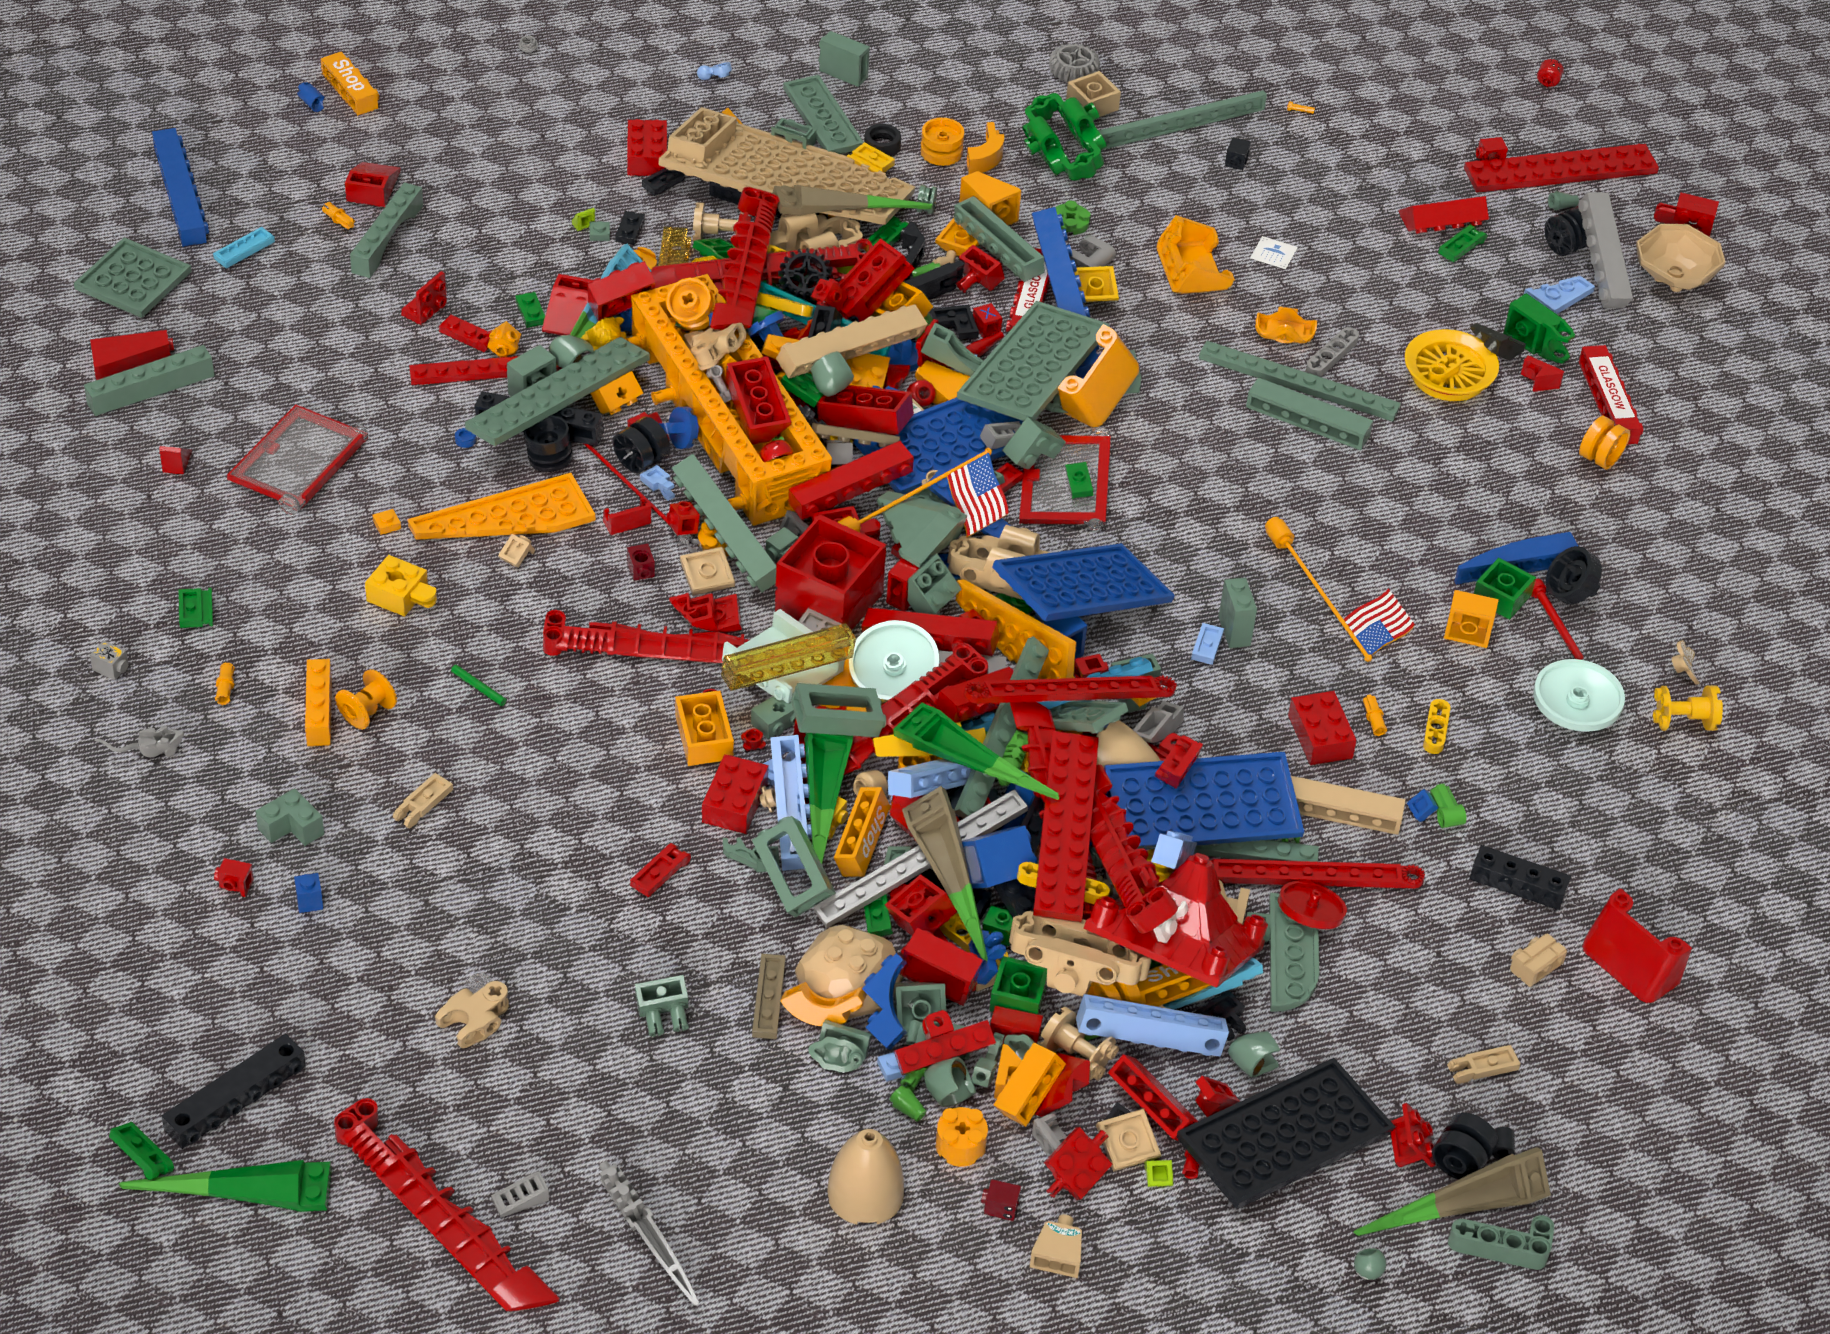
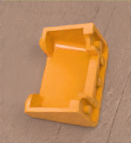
M1177 215L1172 219L1157 242V251L1172 291L1179 294L1227 290L1232 286L1235 279L1231 271L1224 270L1219 273L1211 253L1219 242L1215 228Z
M1104 324L1096 334V341L1098 345L1105 349L1084 379L1074 375L1068 376L1058 387L1062 409L1068 412L1064 414L1090 427H1099L1107 420L1139 373L1137 360L1115 330Z

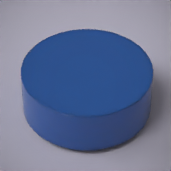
M461 428L455 432V443L462 448L472 447L476 443V435L465 428Z

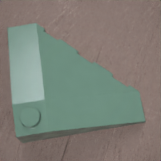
M887 491L878 497V506H886L905 494ZM914 496L889 508L882 514L886 524H892L891 536L894 542L900 543L902 547L899 549L900 556L919 568L934 554H938L952 540H956L960 536L967 515L956 507Z

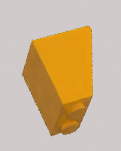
M978 171L961 178L959 203L974 196L1007 225L1019 221L1021 189Z

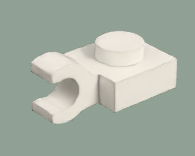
M1185 901L1182 902L1177 912L1171 918L1153 929L1158 941L1167 943L1171 935L1176 932L1178 925L1176 919L1188 912V906Z

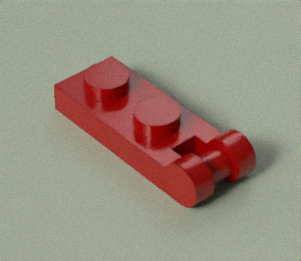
M450 315L439 325V332L482 352L489 349L487 346L492 330L486 331L454 315Z
M673 843L668 844L630 879V886L649 898L682 866L685 867L690 862L691 855L686 851L681 852L678 850V846Z

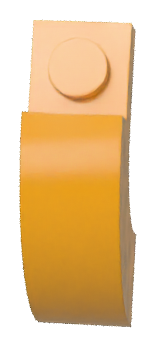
M987 122L986 143L977 147H968L966 163L968 175L976 171L981 173L987 172L997 166L1002 159L1004 134H999V130L995 129L994 122Z
M805 981L785 991L780 1001L799 1020L811 1025L822 1026L825 1020L838 1024L847 1022L851 1012H855L863 1006L867 993L862 989L863 987H860L838 998H824L814 993Z

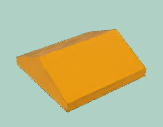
M954 218L935 239L936 244L945 251H955L956 256L964 253L972 245L976 247L979 245V242L972 235H969L963 227L958 225Z

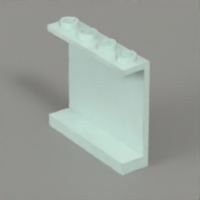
M779 609L774 612L772 627L736 648L729 642H725L722 661L774 696L777 700H784L786 703H790L797 683L822 685L843 672L846 654Z

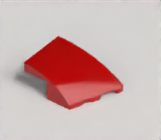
M689 593L669 598L670 603L692 626L714 632L742 630L737 594L715 599L713 593L691 599Z
M1058 1053L1057 1055L1066 1065L1038 1107L1035 1115L1043 1117L1071 1103L1072 1093L1089 1085L1090 1061Z

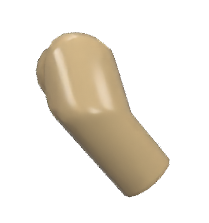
M949 250L945 257H938L932 262L934 264L940 263V266L949 262L954 263L956 252Z

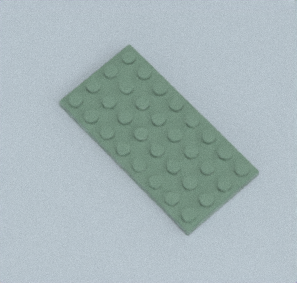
M1035 301L959 389L957 399L1022 421L1027 417L1035 420L1059 392L1058 387L1066 377L1072 376L1098 345L1096 334L1101 326L1104 324L1110 327V324Z

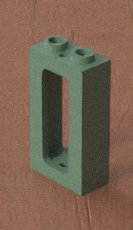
M797 683L791 698L799 732L879 737L882 728L886 725V716L882 712L881 699L878 698L876 688ZM812 704L866 708L867 712L814 708Z
M793 816L784 817L778 821L776 826L771 829L762 830L756 838L752 839L787 913L797 917L836 893L798 819ZM787 834L812 882L810 889L796 897L793 896L769 848L770 844Z

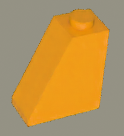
M928 360L925 361L922 367H918L915 373L917 381L927 380L933 384L936 391L933 401L935 405L957 398V392L970 378V376Z

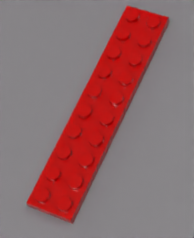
M1646 144L1465 162L1464 170L1477 193L1658 174L1659 166Z
M1052 731L1046 786L1058 793L1059 800L1045 795L1033 915L1075 922L1082 921L1099 737Z

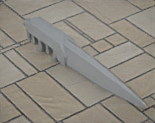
M607 1161L602 1162L599 1165L602 1171L600 1172V1181L633 1231H638L669 1276L689 1300L698 1307L699 1301L675 1254L653 1221V1213L649 1207L644 1205L622 1170L616 1164L610 1166Z

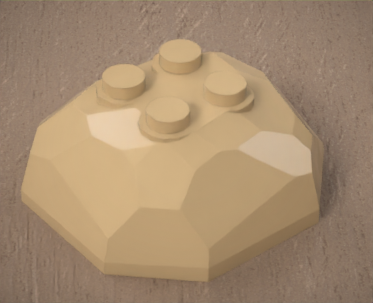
M1659 224L1636 243L1639 264L1657 282L1669 285L1670 289L1674 292H1680L1682 289L1691 290L1708 283L1725 265L1721 243L1688 224Z
M838 925L826 929L816 937L798 963L795 974L799 984L806 981L810 989L817 995L824 998H838L857 988L864 987L866 978L872 973L876 974L882 968V962L889 955L894 956L896 952L892 942L881 936L850 926ZM898 975L896 983H900L903 976ZM867 994L863 1006L857 1011L851 1012L849 1018L871 1014L876 1011L880 1012L882 1008Z

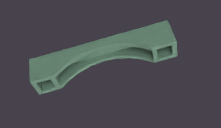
M405 182L401 185L350 253L351 273L371 278L379 267L385 248L395 230L406 219L415 218L422 209V187Z
M934 323L921 350V353L970 377L984 362V360L970 352L959 341L953 331L937 323Z

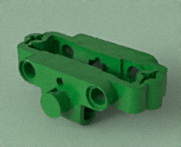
M1057 93L1047 96L1040 95L1034 98L1032 104L1025 109L1028 123L1022 126L1027 137L1024 139V144L1029 153L1034 155L1038 152L1055 175L1065 172L1069 179L1073 181L1093 177L1097 169L1104 165L1101 150L1107 148L1103 136L1093 122L1100 118L1094 104L1091 102L1082 106L1075 97L1063 101ZM1057 110L1074 138L1083 149L1085 148L1088 151L1080 153L1073 163H1070L1058 136L1046 122L1052 118L1053 112Z

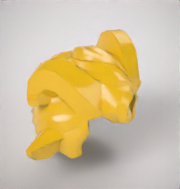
M605 317L598 321L591 329L587 330L581 339L591 344L594 351L616 338L622 337L626 339V333L620 330V325L624 322V319L622 317Z

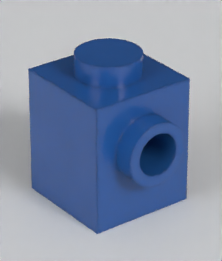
M319 874L294 876L299 913L323 910Z

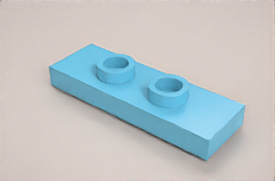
M260 227L214 252L213 257L227 269L274 243L275 236L263 227Z

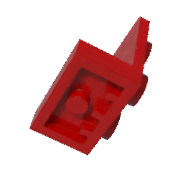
M439 272L416 292V297L401 309L402 316L422 325L447 304L445 273Z

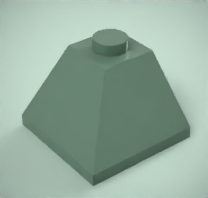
M895 983L893 993L894 1009L899 1022L907 1032H909L911 1020L922 1022L929 1014L941 1010L946 1011L945 983Z

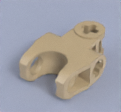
M735 323L721 331L709 328L694 340L691 352L695 355L700 370L715 366L726 353L735 352L746 339V331L743 324ZM736 329H737L738 332H739V337H738V339L736 338V336H735V334H734V332H735Z
M492 981L474 994L467 988L462 989L453 995L435 1015L436 1025L440 1028H446L453 1023H465L466 1026L456 1036L457 1044L461 1048H467L485 1040L500 1027L501 1019L498 1016L508 1010L509 1001L506 985L499 981Z

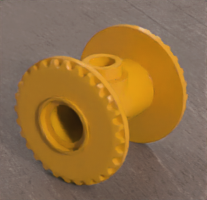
M374 669L364 672L363 682L365 687L361 692H357L354 695L347 690H340L335 696L339 712L349 724L359 730L366 729L369 726V716L376 713L377 704L386 709H392L397 704V695L393 686L384 675Z

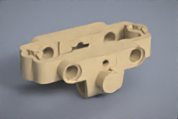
M815 213L801 216L782 214L778 230L771 233L769 244L785 251H794L799 248L801 250L806 248L817 250L819 247L821 249L829 247L830 249L832 246L838 248L840 245L847 247V244H854L859 239H862L863 234L860 231V223L858 221L845 217L835 216L827 219L825 215L820 214L816 216ZM840 233L842 240L838 241L835 234ZM772 280V282L779 283V280Z
M1005 525L1000 538L985 535L980 539L971 536L967 538L966 536H961L957 540H952L950 542L947 563H949L948 570L953 574L960 575L961 580L965 579L979 588L1024 600L992 568L994 561L1050 552L1040 550V535L1038 533L1031 532L1027 528Z
M1032 911L1024 912L1023 915L1013 918L1009 939L1011 950L1024 955L1029 963L1047 968L1048 987L1057 989L1062 993H1072L1083 997L1084 994L1088 993L1092 981L1103 985H1110L1115 981L1127 985H1136L1139 981H1144L1148 978L1151 958L1126 947L1122 948L1115 942L1083 929L1086 922L1084 919L1081 922L1048 918L1035 916Z

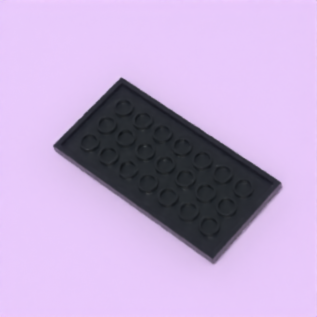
M1332 1058L1179 1130L1176 1138L1236 1209H1240L1391 1135V1132L1396 1127L1339 1062Z

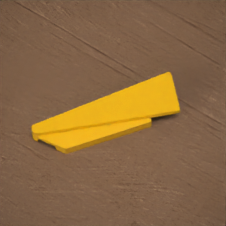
M985 728L966 731L983 744L986 737ZM894 735L873 738L875 753L878 757L935 756L913 748L911 743Z

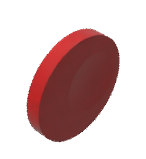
M1289 882L1281 888L1278 896L1279 907L1288 917L1311 928L1333 929L1339 927L1347 913L1346 904L1336 893L1312 882Z

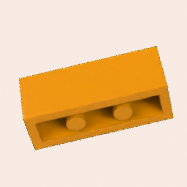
M1033 1042L1017 1069L1012 1073L1003 1091L998 1095L994 1106L1005 1117L1026 1127L1066 1063L1056 1053Z

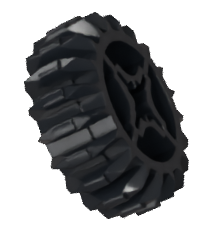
M799 248L797 255L793 251L790 252L791 258L785 256V263L780 264L781 270L778 271V276L781 277L779 284L783 285L782 290L788 291L787 293L798 298L800 297L805 301L806 298H809L810 302H814L811 295L815 287H808L812 283H817L820 279L829 281V279L834 278V275L831 274L833 267L829 266L830 261L824 260V254L817 256V250H814L813 254L810 253L809 248H806V253H802V250ZM803 263L802 267L791 270L795 265ZM810 263L817 266L821 272L811 268ZM807 268L808 278L805 283V278L803 274L805 273V269ZM791 279H793V281L799 282L802 285V288L796 286L791 281Z

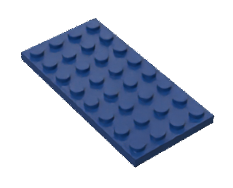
M957 398L915 413L898 435L896 434V436L900 437L899 441L903 443L914 457L913 472L899 477L888 484L895 492L906 495L922 486V480L926 479L929 471L942 469L946 473L984 452L985 448L988 447L980 438V434L985 424L1017 421L1022 424L1024 421ZM854 439L853 442L864 456L884 448L879 446V442L871 441V445L859 444V439ZM1005 446L991 449V461L1006 455L1002 451Z
M1122 543L995 560L992 566L999 576L1012 587L1013 591L1018 593L1025 600L1026 604L1031 606L1044 621L1171 603L1175 597Z
M1285 752L1197 758L1177 789L1154 776L1164 761L1104 766V770L1112 783V788L1108 791L1109 798L1119 796L1117 805L1121 809L1126 810V822L1133 823L1134 828L1128 836L1138 835L1141 838V843L1137 849H1155L1159 835L1166 834L1167 830L1192 836V841L1197 843L1196 846L1303 837L1304 828Z

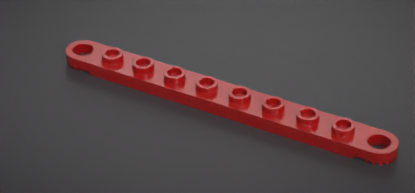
M1164 675L1162 677L1124 676L984 681V683H976L974 681L967 684L964 696L970 702L977 704L1160 698L1173 696L1177 683L1171 677H1164Z
M1240 859L1209 860L1214 865L1218 880H1221L1222 883L1285 885L1293 881H1307L1321 886L1415 889L1421 887L1425 879L1424 870L1419 868L1418 865L1414 866L1413 864L1412 866H1401V864ZM1414 874L1418 877V879L1411 880V878L1409 879L1407 875Z

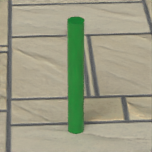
M454 665L452 667V673L500 706L506 704L507 699L460 666Z

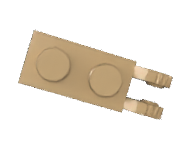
M434 773L395 810L393 818L396 821H400L406 817L404 825L407 828L413 827L418 823L420 817L422 818L453 791V784Z
M1508 1045L1466 1054L1465 1057L1452 1059L1447 1066L1450 1072L1460 1071L1453 1078L1456 1084L1467 1083L1471 1079L1475 1080L1519 1070L1520 1062L1512 1046Z

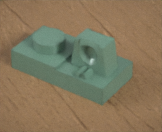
M825 1020L819 1040H823L825 1037L850 1040L860 1047L865 1060L868 1055L872 1034Z

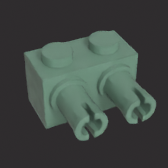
M684 975L635 984L639 1016L646 1017L649 1036H656L655 1028L657 1029L658 1036L664 1034L661 1013L670 1012L674 1032H680L679 1023L681 1024L682 1031L689 1028L685 1009L688 1008V994Z

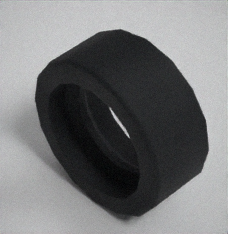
M875 124L866 129L864 142L892 157L901 148V132L889 124ZM884 138L892 142L879 143L874 140Z

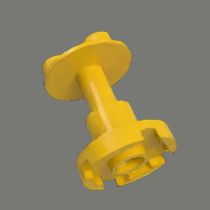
M1707 685L1704 687L1701 697H1688L1687 701H1671L1667 686L1655 688L1654 699L1657 701L1656 710L1653 711V722L1658 723L1662 731H1666L1670 725L1671 715H1687L1688 719H1701L1703 727L1707 731L1718 730L1717 725L1721 724L1723 714L1722 700L1717 699V694L1721 693L1719 687Z

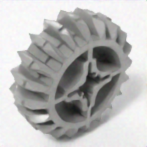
M1068 43L1066 46L1061 44L1050 55V71L1054 74L1055 78H1059V81L1064 80L1067 84L1069 81L1098 72L1100 68L1099 54H1096L1093 49L1090 50V46L1084 47L1083 44L1077 45L1075 43L1071 45Z

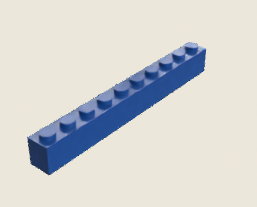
M1055 207L1033 212L1032 217L1042 255L1044 256L1057 307L1090 317L1088 306H1083V303L1086 302L1084 292L1078 289L1081 287L1079 275H1074L1077 268L1075 261L1070 260V257L1073 256L1070 244L1066 245L1065 241H1068L1066 229H1061V226H1064L1062 215H1057ZM1099 345L1095 347L1075 371L1076 376L1084 379L1101 355L1096 352V350H1100Z

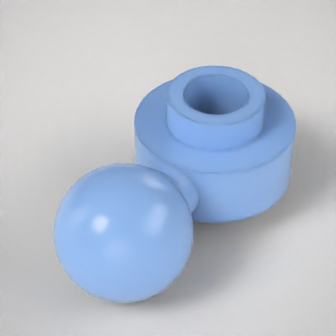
M730 62L720 63L713 67L702 65L697 70V76L701 80H708L712 75H718L719 78L730 75L729 72L732 71Z

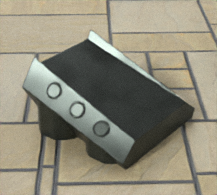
M1477 323L1470 327L1473 333L1484 342L1485 347L1499 357L1511 360L1525 350L1526 343Z

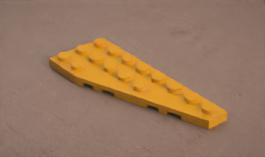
M567 473L408 519V526L416 540L555 533L596 521V514L572 473Z
M967 580L957 581L962 590L956 594V602L965 612L974 609L985 620L998 622L1000 638L997 647L1010 662L1015 661L1017 664L1027 639L1034 636L1049 649L1037 679L1073 678L1076 641Z

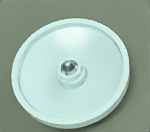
M886 621L868 628L856 639L849 654V670L855 686L876 688L881 703H886L915 680L920 681L919 678L921 676H926L928 671L932 672V669L939 667L940 663L937 645L930 634L918 625L906 621Z
M1579 659L1560 660L1546 666L1538 674L1533 690L1537 707L1549 720L1559 726L1575 731H1597L1612 725L1620 717L1625 703L1623 687L1610 671L1598 664Z

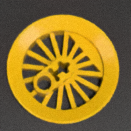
M1440 329L1422 333L1408 344L1405 351V364L1414 383L1426 394L1441 400L1463 401L1471 399L1495 381L1499 371V361L1496 354L1488 350L1481 339L1462 331Z

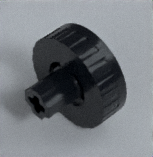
M1580 546L1570 547L1562 551L1553 560L1547 571L1546 588L1548 592L1567 605L1578 604L1589 596H1595L1600 588L1599 581L1602 573L1600 560Z

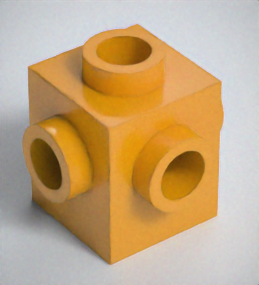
M505 321L491 331L487 347L500 358L513 355L519 348L518 343L521 333Z

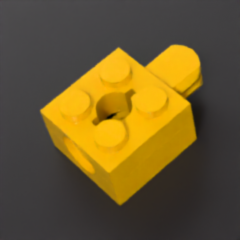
M388 555L365 582L367 602L404 617L415 604L430 608L437 602L436 588L428 585L427 570L391 555Z

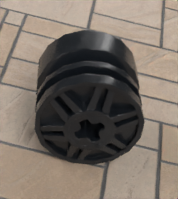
M1578 206L1548 218L1545 223V238L1552 251L1557 255L1566 256L1578 251V249L1587 247V237Z
M550 415L524 430L528 460L535 470L554 472L565 468L572 461L573 451L567 422L561 417Z

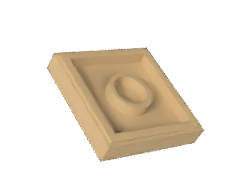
M723 547L680 556V562L692 596L735 587V580Z
M1144 1109L1096 1124L1098 1132L1103 1130L1109 1136L1104 1141L1103 1146L1109 1161L1112 1163L1113 1172L1161 1157Z

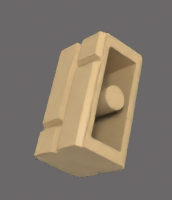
M1548 933L1540 938L1534 937L1529 942L1528 947L1524 950L1519 948L1512 955L1511 972L1518 978H1521L1529 987L1533 986L1564 963L1567 950Z

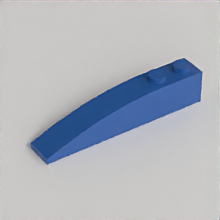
M1571 532L1539 536L1509 543L1480 554L1459 565L1454 582L1455 584L1477 581L1498 557L1527 573L1548 570L1553 560L1562 551L1578 546Z

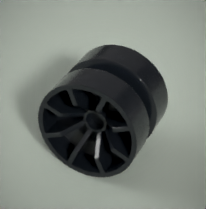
M645 416L613 437V449L622 465L631 472L638 474L668 455L670 452V442L661 425L654 419Z
M1457 1113L1452 1116L1432 1149L1433 1160L1443 1172L1459 1180L1486 1166L1487 1161L1498 1146V1135L1494 1128L1481 1117L1471 1113Z

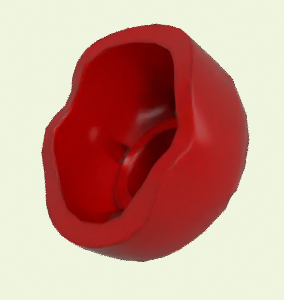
M775 440L762 447L760 458L763 462H768L794 454L790 444L785 440Z

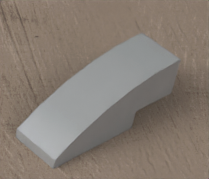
M1163 701L1158 708L1152 707L1134 728V731L1147 742H1159L1181 725L1184 721V709L1181 706Z

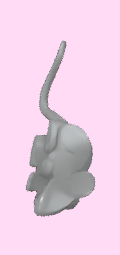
M167 726L160 727L159 731H155L154 728L144 729L139 732L138 743H132L123 748H115L101 739H95V741L104 744L114 752L137 749L145 757H156L163 752L167 757H171L175 754L177 747L181 743L184 732L175 729L168 730Z

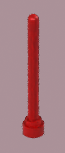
M1536 579L1532 597L1540 601L1573 657L1583 660V654L1546 596L1544 582L1542 579Z

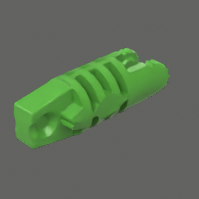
M1016 730L1007 744L1002 757L1019 770L1026 755V752L1022 750V746L1028 744V734ZM998 778L1000 785L1008 786L1010 782Z

